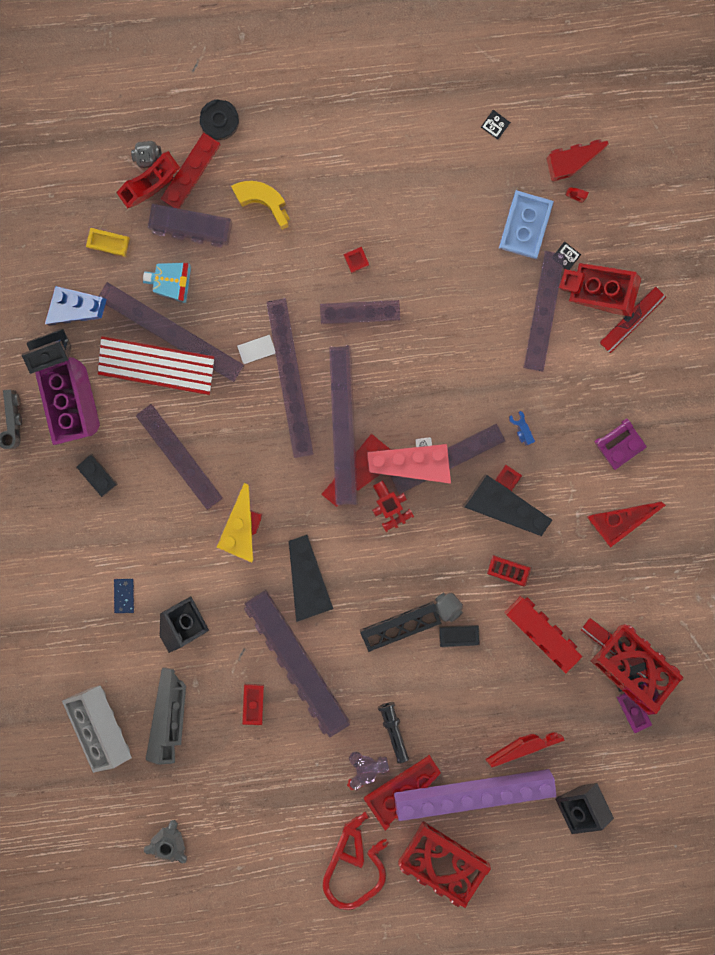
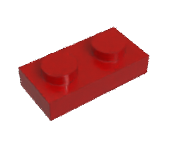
M244 684L242 725L263 724L264 685Z

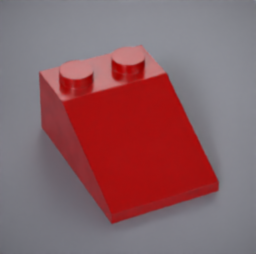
M579 263L577 272L584 273L585 278L580 294L571 292L569 301L612 314L631 317L641 283V277L638 273Z

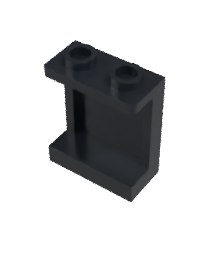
M60 329L28 341L29 351L22 353V358L30 374L67 361L70 355L71 344L65 330Z

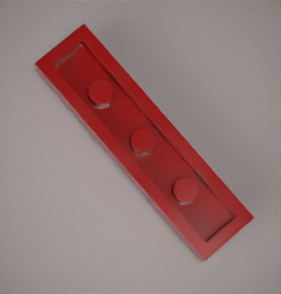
M203 132L161 197V200L179 211L221 144Z

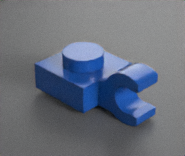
M522 411L518 412L520 416L518 421H515L513 416L510 415V423L518 426L517 436L520 442H524L525 445L534 443L535 440L528 424L525 422L524 413Z

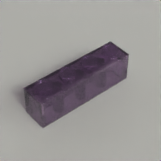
M152 204L148 228L150 231H153L152 234L164 236V234H170L172 238L184 240V237L191 238V241L203 244V241L211 242L212 246L222 248L223 245L228 246L232 220L230 218Z

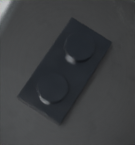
M93 454L89 455L76 467L101 497H104L118 485Z

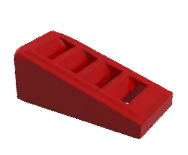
M493 555L487 574L525 587L532 567ZM499 561V562H501V564H500V567H499V570H498V573H497V572H494V571H495L497 562ZM507 564L509 566L506 575H503L504 566ZM516 567L514 576L512 578L510 577L512 568ZM522 569L524 570L522 578L518 580L520 570Z

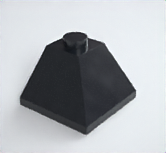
M191 596L160 613L159 636L168 653L182 648L209 631Z

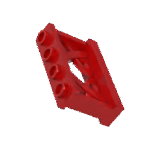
M626 624L618 626L601 650L590 660L648 715L659 712L662 704L684 678L678 668L666 662L664 655L653 650L651 644L646 639L640 638L636 634V630ZM621 637H625L630 641L629 647L625 645V642L622 643L624 652H621L618 646V641ZM613 647L617 654L607 659L605 656ZM627 658L644 659L647 666L648 679L635 678L630 680L628 678L630 665ZM624 664L625 670L621 672L618 669V666H623ZM661 672L669 678L666 686L656 684V681L665 680L660 677ZM644 682L647 684V686L643 685V689L641 690L638 687V683ZM655 689L662 691L659 694V696L655 699V701H653L652 698Z
M424 821L398 860L400 870L404 874L415 876L420 884L424 886L429 885L439 896L443 897L445 895L453 905L464 908L467 907L468 902L482 880L491 870L488 861ZM423 835L426 836L424 849L416 848ZM438 845L442 847L440 853L431 852V849L436 851L435 847ZM451 852L453 854L452 864L456 873L442 876L436 875L431 857L441 858ZM414 853L424 854V857L419 856L415 858V860L420 861L419 866H414L410 863V856ZM458 860L465 862L464 865H460L462 870L456 864ZM478 869L479 872L471 883L467 876ZM464 879L467 883V890L462 894H458L454 891V887L458 885L462 889L460 880Z

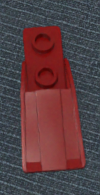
M552 732L543 739L539 738L536 734L519 737L485 760L491 767H495L565 741L564 736L559 733L557 734V732Z

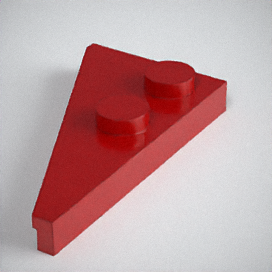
M660 501L588 515L587 519L611 548L666 505Z

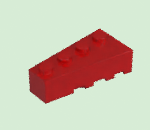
M520 596L504 613L566 674L583 657L576 650L578 646L571 639L566 641L561 636L563 634L562 630L556 625L552 627L547 622L549 618L542 611L538 613L533 608L535 604L528 597L524 599Z

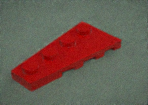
M371 433L321 495L337 507L380 475L379 473L369 472L367 452L391 449Z
M428 755L366 795L364 801L386 831L395 818L398 819L394 793L427 788L441 774V771L432 757Z

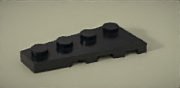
M308 534L289 540L296 622L332 610L333 605Z

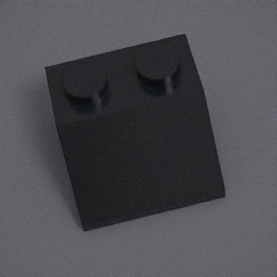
M598 783L579 786L555 799L571 834L602 831L614 819Z

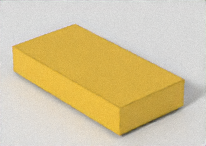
M90 228L86 248L126 257L130 238Z

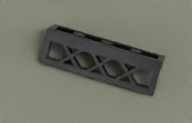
M429 602L360 629V634L368 652L442 624L439 615L435 612L437 609L434 602ZM434 613L436 621L429 624L422 621L424 615ZM411 620L418 622L414 630L410 631L403 628L406 622ZM393 627L400 629L396 637L391 638L385 635L388 629ZM375 634L380 635L379 643L370 646L368 637Z

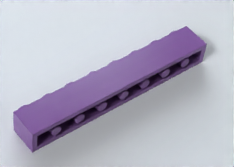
M549 769L396 792L394 797L399 821L552 798L556 797V788L552 773Z

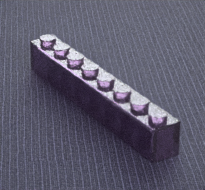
M263 590L244 603L246 614L249 618L253 617L256 621L255 627L259 634L265 635L267 647L270 651L274 650L277 654L276 660L280 667L286 668L288 680L292 685L296 684L298 687L297 693L301 700L307 701L310 706L308 711L313 718L317 717L320 724L318 726L324 735L327 733L330 738L348 727L350 720L267 590Z

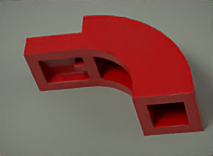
M169 151L164 152L149 169L141 175L127 180L116 193L127 209L134 207L149 199L174 179L173 175L180 167Z

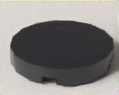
M214 99L206 103L200 112L199 120L202 130L211 138L225 140L237 131L239 115L236 108L230 102Z

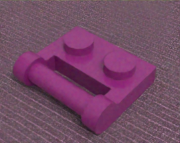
M627 418L621 422V425L603 438H598L594 441L613 470H616L647 448ZM627 431L629 433L627 437L610 449L606 448V444L623 432Z

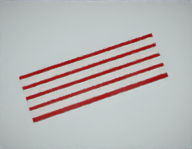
M101 336L98 375L210 395L214 356Z

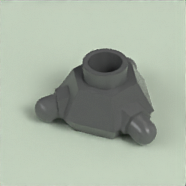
M171 820L168 827H163L150 840V845L144 847V853L155 855V858L170 862L179 861L182 864L186 863L185 846L181 832L177 829V821Z

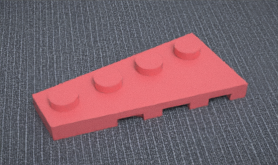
M447 444L367 452L369 472L451 484Z

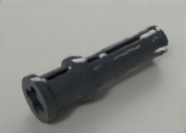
M388 702L378 706V711H381L384 720L382 723L383 727L388 730L397 763H404L409 760L398 726L400 719L397 718L395 713V703Z

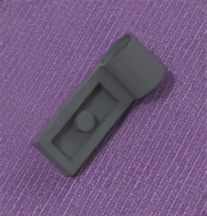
M10 389L3 390L7 431L0 433V447L3 449H15L20 445L19 430L20 425H22V416L18 413L20 397L19 394H16V390ZM8 435H11L13 438L10 446L5 442Z

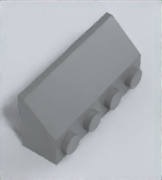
M100 685L62 700L93 773L113 769L132 758L130 749L122 736L121 728L117 725L114 718V712L110 708L106 694Z

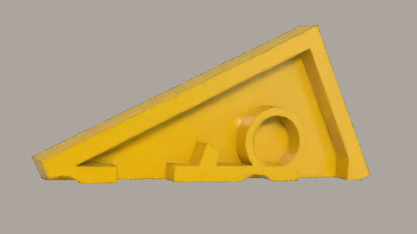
M244 483L217 548L252 563L254 557L249 485Z

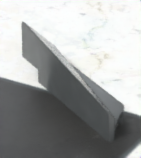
M162 668L146 753V761L158 765L175 763L174 746L181 745L186 685L174 674L175 670L170 668Z

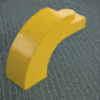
M243 181L231 185L242 207L251 203L263 204L271 210L282 230L289 227L287 221L290 218L285 209L280 210L286 206L285 200L274 188L257 181Z

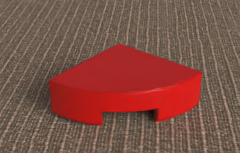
M573 187L568 188L565 193L567 197L583 203L589 194L587 191Z

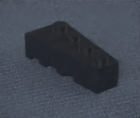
M486 474L462 506L539 536L544 534L553 521Z

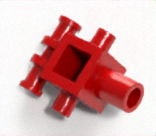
M383 480L373 485L379 497L376 500L379 506L372 510L375 517L383 513L385 518L390 517L391 519L386 523H382L386 532L393 527L398 528V524L402 523L404 525L406 520L414 518L410 509L403 514L400 512L403 510L400 503L407 500L404 493L396 497L394 491L391 493L388 491ZM395 513L398 515L396 518L392 516Z

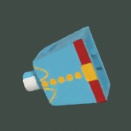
M189 263L157 264L155 273L144 272L143 283L153 284V292L157 295L186 303L191 265Z

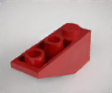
M601 139L591 141L590 145L582 146V144H576L571 146L569 150L563 151L562 148L551 151V154L547 157L551 181L572 177L605 150L609 145L608 141L602 142Z

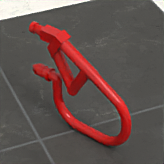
M366 811L345 823L343 833L323 878L322 885L326 898L333 906L342 910H353L360 907L378 894L386 881L385 867L376 855V853L379 854L381 850L385 849L389 843L387 839H382L367 852L379 871L377 885L358 900L351 903L337 900L330 891V879L339 859L361 869L364 865L362 835L358 827L366 819L370 818ZM350 836L354 837L356 857L343 852Z

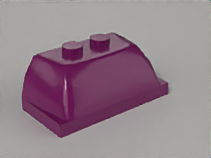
M69 357L65 362L35 372L52 444L59 445L94 435L99 429L100 422L86 367L79 360Z

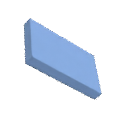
M516 190L499 249L537 259L554 201Z

